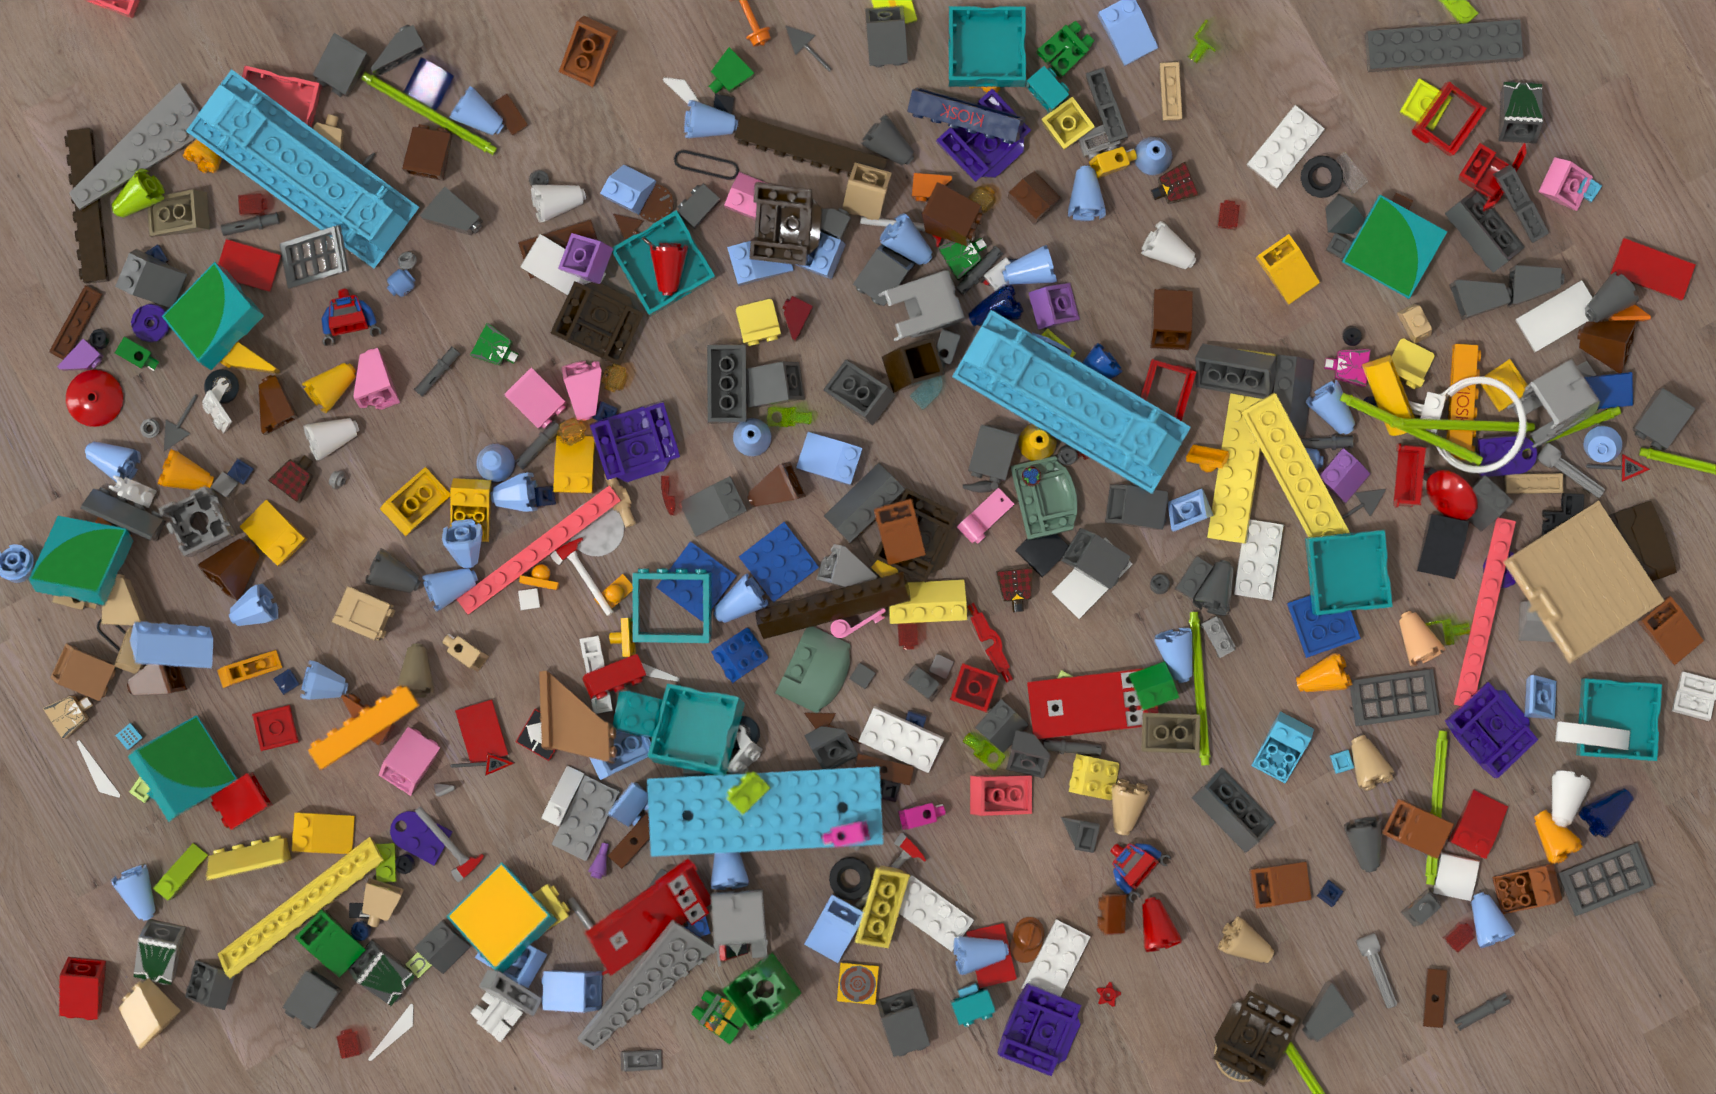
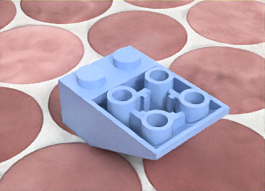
M821 233L819 246L808 255L807 265L797 266L832 280L846 244L840 239Z
M832 894L804 945L838 963L860 925L864 911Z

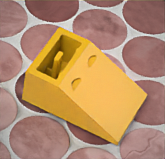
M1290 234L1256 257V260L1288 305L1320 283Z
M453 478L451 484L450 527H452L451 523L456 520L472 519L476 525L479 523L482 526L481 542H489L491 480Z

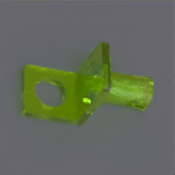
M1207 19L1194 35L1197 45L1188 55L1192 60L1197 53L1193 60L1197 64L1206 50L1216 51V49L1198 37L1208 23Z
M768 407L767 426L793 427L796 423L811 424L812 422L811 412H796V407ZM776 411L782 415V420L778 423L772 419V414Z
M1451 619L1425 623L1426 625L1442 623L1446 645L1455 644L1454 636L1470 634V629L1462 630V628L1469 627L1467 622L1452 625Z
M968 733L963 739V743L974 750L973 755L993 771H996L1006 758L1002 752L985 739L981 742L971 733ZM991 753L998 755V761L994 764L988 761V756Z

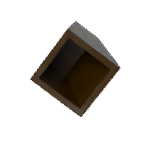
M933 338L899 347L881 357L893 393L912 388L945 374Z

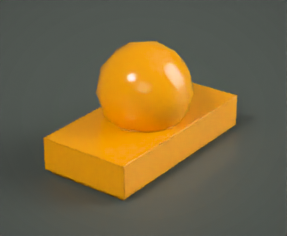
M1193 444L1186 456V462L1199 464L1202 471L1210 473L1216 468H1223L1229 458V451Z
M538 564L533 568L532 577L520 575L519 582L521 584L553 590L559 588L558 582L548 581L550 569L544 564Z
M622 574L601 594L611 609H613L633 591V585Z

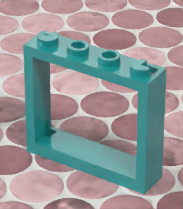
M638 568V571L633 573V642L710 643L712 641V572H706V569H695V572H687L685 568H678L676 572H668V568H657L656 572L649 571V568ZM640 579L703 580V633L640 632Z

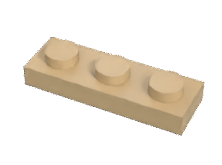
M1179 62L1160 63L1163 121L1182 120Z

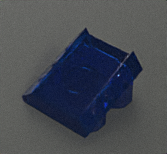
M421 57L403 92L428 107L437 110L443 101L446 91L452 85L454 75Z

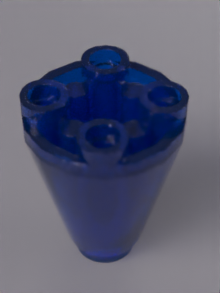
M1004 284L972 308V311L968 312L972 325L974 327L977 325L982 326L991 310L1009 321L1021 319V313L1024 310L1021 303L1016 302L1014 287Z
M1623 788L1585 805L1578 814L1589 825V831L1593 836L1597 837L1600 835L1606 838L1612 834L1634 799L1632 794Z

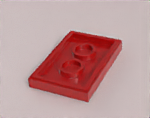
M226 239L218 264L226 269L237 283L271 292L281 255Z
M493 700L455 710L470 763L486 762L488 753L499 757L509 755Z
M1004 923L966 931L967 937L1002 940L1008 946V955H1006L1005 960L975 971L979 988L1017 980Z

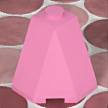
M378 348L367 350L365 353L360 354L353 395L359 408H367V405L375 406L376 409H385L400 403L385 361Z
M579 361L563 366V379L577 421L591 419L596 415L601 379L600 363L593 361L592 365H588L585 361Z

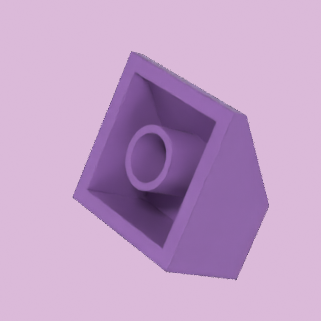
M571 233L558 269L581 279L600 284L613 248L601 241Z
M1070 283L1047 286L1029 292L1038 330L1080 320Z
M1344 448L1336 454L1319 474L1324 485L1345 503L1370 475L1367 469Z

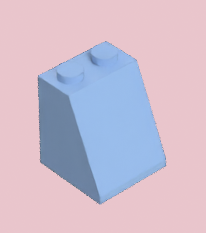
M543 971V995L541 998L543 1010L571 1012L600 1010L602 1008L603 971Z

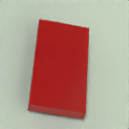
M1623 238L1609 275L1617 272V276L1622 274L1631 283L1682 301L1696 264Z

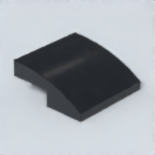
M1057 534L1031 540L1026 539L1015 551L1043 577L1063 557L1069 546Z

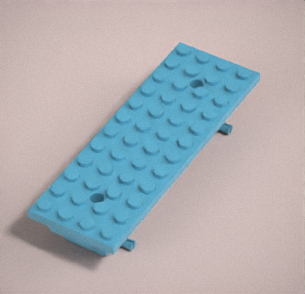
M232 69L186 130L187 133L320 230L341 225L345 248L373 269L419 209V206Z
M992 310L989 312L952 376L959 382L1046 431L1053 437L1151 494L1191 428Z
M879 767L757 773L770 789L743 815L726 798L729 796L727 792L734 785L738 787L742 783L740 779L745 774L647 779L651 857L835 847L834 844H824V833L832 832L831 828L862 821H867L870 840L845 846L883 844ZM842 832V838L845 839L846 835Z

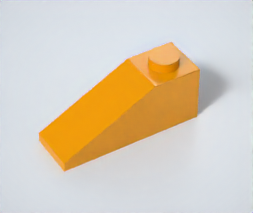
M274 650L218 669L217 672L222 687L226 688L281 669L282 665L277 651Z

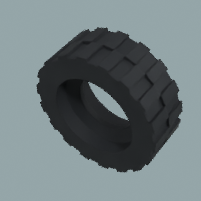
M1316 156L1304 164L1300 180L1305 191L1311 196L1326 198L1335 194L1341 187L1343 170L1335 159L1328 156ZM1324 167L1330 171L1331 181L1328 185L1318 186L1314 183L1312 175L1317 168Z
M852 857L843 858L835 863L829 876L833 892L846 900L861 898L869 890L872 880L869 867L860 859ZM847 869L856 870L860 875V882L854 888H847L841 882V875Z

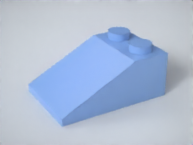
M1120 0L1098 13V18L1124 66L1158 49L1136 0Z
M751 241L727 247L738 286L793 271L792 264L749 259Z
M808 432L796 468L851 486L863 449Z
M616 730L614 746L617 749V757L615 758V763L611 764L590 758L599 779L602 780L647 758L651 742L649 738Z
M636 782L632 783L608 814L628 827L631 824L635 826L641 819L639 815L643 809L648 810V792Z
M529 945L523 954L503 974L516 983L529 988L547 954ZM478 952L475 958L492 968Z

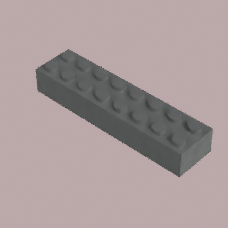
M1520 19L1367 31L1365 34L1368 73L1520 61L1523 58Z

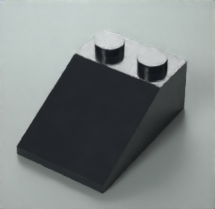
M1434 514L1428 515L1417 571L1455 579L1469 522Z

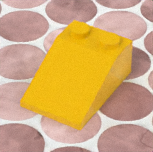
M238 341L220 361L221 364L229 369L233 366L237 369L273 374L281 372Z
M556 435L554 493L593 494L595 452L593 436Z
M425 467L386 500L380 507V510L406 537L445 502L451 494Z
M267 499L240 526L248 537L279 567L308 540Z
M294 813L292 851L348 854L353 850L355 816Z

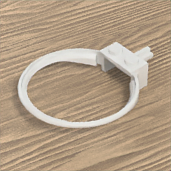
M1488 377L1466 378L1453 384L1442 394L1427 392L1424 405L1409 401L1413 414L1420 415V419L1440 420L1448 395L1452 397L1458 391L1470 385L1488 384L1504 391L1513 400L1519 415V433L1512 449L1500 461L1486 466H1471L1458 461L1450 452L1436 446L1442 457L1460 470L1471 473H1485L1496 470L1507 464L1517 454L1523 443L1526 433V415L1523 405L1511 388L1496 379ZM1425 429L1436 435L1439 433L1438 429Z

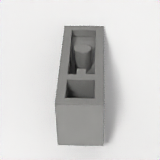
M487 970L479 985V988L531 1016L535 1015L542 1001L540 997L499 971Z

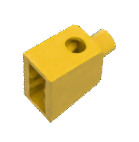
M1120 147L1096 155L1089 161V164L1096 171L1097 178L1099 179L1125 169L1130 165L1131 161L1137 159L1134 149L1125 151L1124 147Z

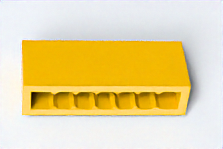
M1391 355L1362 364L1378 408L1399 418L1415 419ZM1384 422L1388 434L1391 436L1407 433L1398 428H1392Z

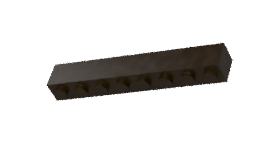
M740 116L734 136L739 145L748 147L750 144L756 146L755 149L762 152L770 150L774 152V155L785 158V155L793 157L792 160L798 163L807 161L811 163L810 166L821 169L823 166L829 168V172L840 174V172L847 173L849 178L854 163L884 171L887 165V159L745 116Z
M91 128L67 130V136L64 137L65 146L69 148V155L66 156L67 164L71 166L69 183L73 185V188L97 165L94 134ZM101 199L96 200L82 210H79L75 204L73 221L77 223L75 240L79 242L77 258L78 261H81V268H79L80 280L83 279V282L86 284L108 282L109 273Z
M900 572L755 611L756 622L763 639L908 602L911 601L904 573Z

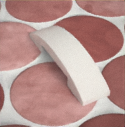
M599 635L581 638L580 645L586 673L604 667L605 663ZM610 692L607 693L608 696L602 699H591L595 714L613 711Z
M1557 723L1556 741L1628 750L1630 731L1576 723Z

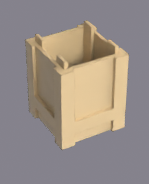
M347 586L332 622L379 641L380 638L384 639L386 631H384L388 618L394 616L396 610L393 609L394 605Z

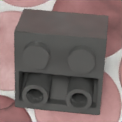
M196 960L185 997L206 1007L225 1010L235 975L229 978L225 974L223 967Z

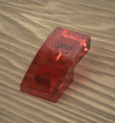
M661 476L664 504L670 516H674L676 496L668 495L670 477Z

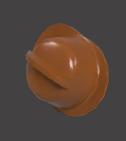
M1026 917L1021 919L1015 926L1010 943V951L1014 959L1021 963L1033 961L1041 949L1045 930L1043 924L1038 919Z

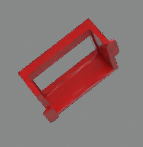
M1446 82L1411 130V133L1423 143L1430 142L1446 155L1453 156L1487 108L1465 94L1451 82ZM1452 92L1472 107L1474 111L1448 146L1425 128L1447 96Z
M1151 359L1140 397L1147 401L1157 366L1186 375L1174 415L1176 419L1182 421L1196 372L1194 369L1185 366H1174Z
M1398 443L1396 447L1398 457L1394 508L1421 505L1426 447L1405 445L1401 447V443Z

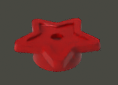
M1111 982L1105 988L1096 989L1100 995L1099 1005L1108 1003L1114 1007L1115 999L1121 995V992L1113 989Z

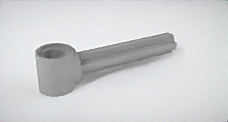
M1546 443L1537 456L1539 462L1548 468L1556 467L1597 498L1603 495L1605 489L1561 458V451L1556 447Z
M1375 933L1357 939L1356 942L1360 953L1368 958L1386 1007L1392 1008L1396 1006L1397 1001L1378 955L1381 948Z

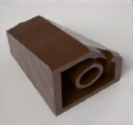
M1636 321L1586 322L1583 329L1580 328L1578 331L1579 348L1616 372L1622 373L1627 364L1628 353L1634 340Z
M272 375L263 378V383L258 385L261 432L265 436L299 418L279 378Z
M239 538L203 560L197 566L207 579L222 588L221 591L238 601L260 556L255 550L256 546L248 540L246 542Z

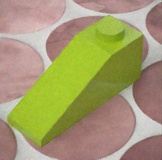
M192 843L153 889L166 900H172L208 854Z

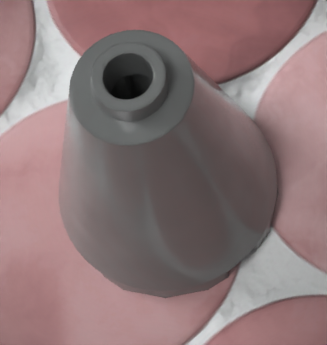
M884 114L879 118L881 120L880 124H874L869 129L861 144L901 166L904 164L908 165L915 157L912 155L914 150L890 118Z
M1617 272L1611 274L1585 307V316L1589 321L1599 322L1635 305L1639 301V296L1635 297L1633 293L1636 290L1635 287L1624 275L1617 276Z
M382 548L377 552L369 569L370 575H367L365 583L408 593H411L413 590L416 591L421 582L418 580L419 575Z
M1225 560L1215 562L1193 598L1192 603L1195 607L1202 609L1203 606L1208 609V613L1225 616L1229 614L1233 580V567L1230 562Z
M1376 817L1355 819V823L1351 825L1350 821L1344 825L1345 832L1361 869L1365 870V872L1376 871L1380 867L1382 819L1380 818L1377 821Z

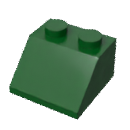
M1165 661L1128 674L1141 711L1179 698Z

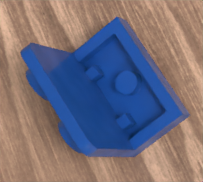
M749 628L743 629L711 651L715 661L720 664L725 676L730 679L732 684L768 659V655Z

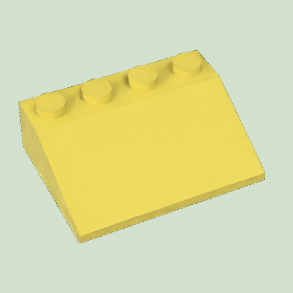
M281 835L270 837V842L263 843L262 840L251 842V846L248 847L240 844L232 846L231 851L225 852L224 848L213 851L214 855L208 857L207 880L292 860L287 838L281 839Z

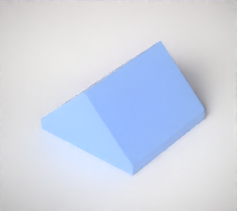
M1202 488L1168 502L1170 524L1173 532L1214 516Z
M1530 675L1526 679L1524 717L1555 719L1556 681Z

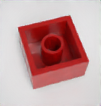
M962 663L950 700L987 712L999 676Z

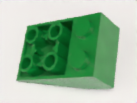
M322 909L294 937L307 951L339 978L366 951L347 930L326 910Z

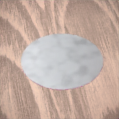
M611 508L572 537L571 541L583 538V541L578 545V550L586 555L603 556L609 554L617 548L623 538L624 523L620 513Z

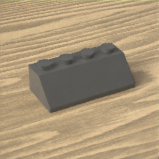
M1473 190L1447 211L1445 215L1459 230L1461 236L1472 246L1474 252L1480 256L1485 265L1494 273L1525 247L1494 208L1485 212L1482 211L1487 200L1481 193Z
M1202 343L1195 357L1196 387L1264 399L1272 394L1276 376V356Z
M707 345L708 423L746 422V345Z
M1276 355V376L1272 394L1276 393L1297 435L1305 437L1309 408L1306 400L1310 396L1314 360Z
M878 463L824 517L851 543L876 519L873 509L891 505L905 491V488Z
M102 487L99 490L93 488L80 507L82 510L152 541L158 540L166 523V520L162 519L160 513L153 510L151 513L144 511L146 507L137 503L134 506L128 504V499L119 495L115 498L109 495L111 491Z
M1222 767L1192 797L1245 853L1254 847L1275 824V821Z

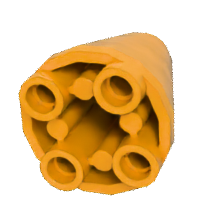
M197 139L186 147L183 154L186 160L193 161L198 165L197 169L205 174L208 171L216 173L223 159Z
M170 449L157 484L170 488L197 490L204 486L210 488L214 477L180 452Z
M1337 652L1333 653L1296 677L1300 692L1348 689L1352 685L1350 675L1346 674L1344 669L1347 667L1344 656Z
M1544 810L1534 817L1540 840L1550 863L1559 864L1568 858L1567 854L1571 852L1576 853L1583 848L1582 841L1571 830L1555 824V821L1552 820V813Z

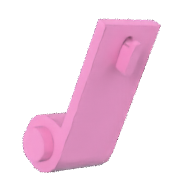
M998 487L957 528L972 544L974 542L978 544L986 537L983 533L1004 515L1014 503Z
M884 608L853 628L843 619L835 620L831 625V633L836 638H844L872 620L875 624L885 618L881 614L885 613L886 610Z

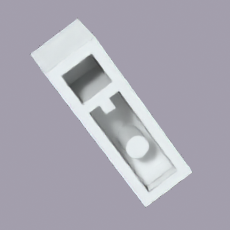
M567 765L543 813L542 819L561 826L585 773Z

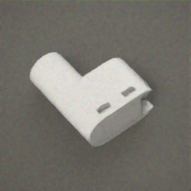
M1006 257L983 275L996 293L1010 285L1008 281L1005 282L1002 273L1003 270H1006L1005 266L1010 264Z

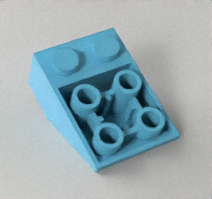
M1280 711L1251 766L1286 783L1312 739L1314 728Z

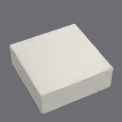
M538 588L518 591L521 610L540 608Z

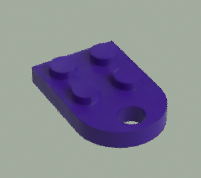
M1518 435L1478 438V455L1483 457L1479 466L1491 465L1503 459L1514 446ZM1524 437L1519 451L1507 464L1490 472L1479 473L1480 477L1484 475L1491 477L1527 472L1533 467L1537 459L1536 447H1532L1534 443L1527 437ZM1529 448L1531 456L1525 459L1522 457V452L1524 449Z
M413 811L403 812L392 821L390 834L393 842L398 847L435 866L445 845L418 814ZM400 820L404 821L407 825L406 830L403 832L398 831L396 828V824ZM436 823L446 836L450 838L453 831Z

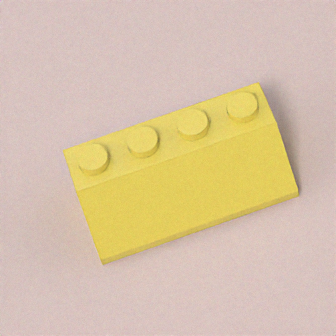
M964 579L926 581V583L923 581L907 582L911 601L889 606L890 624L967 620Z
M888 866L876 868L856 936V943L889 948L909 880V874L898 868Z

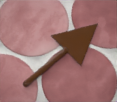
M613 214L624 240L630 238L633 234H639L637 229L644 220ZM646 238L642 239L649 246L650 244H653Z
M804 713L815 729L821 726L836 728L830 725L836 713ZM847 734L850 740L861 744L859 739Z

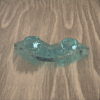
M942 377L924 382L909 397L924 410L941 392Z

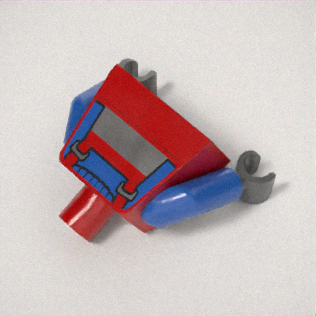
M340 289L338 291V298L330 300V306L326 308L321 319L323 334H325L322 341L324 346H327V338L332 340L333 346L336 342L333 336L369 329L368 326L371 327L370 335L374 337L372 334L374 328H377L381 335V329L375 324L377 321L371 307L363 300H358L357 295L350 296L348 289Z
M1129 843L1125 848L1115 844L1110 850L1116 857L1112 863L1115 867L1113 874L1116 884L1125 894H1128V898L1132 903L1135 902L1131 899V896L1137 894L1140 898V894L1136 889L1158 863L1167 866L1163 863L1164 857L1171 860L1169 855L1162 854L1161 851L1150 844L1136 843L1132 845Z

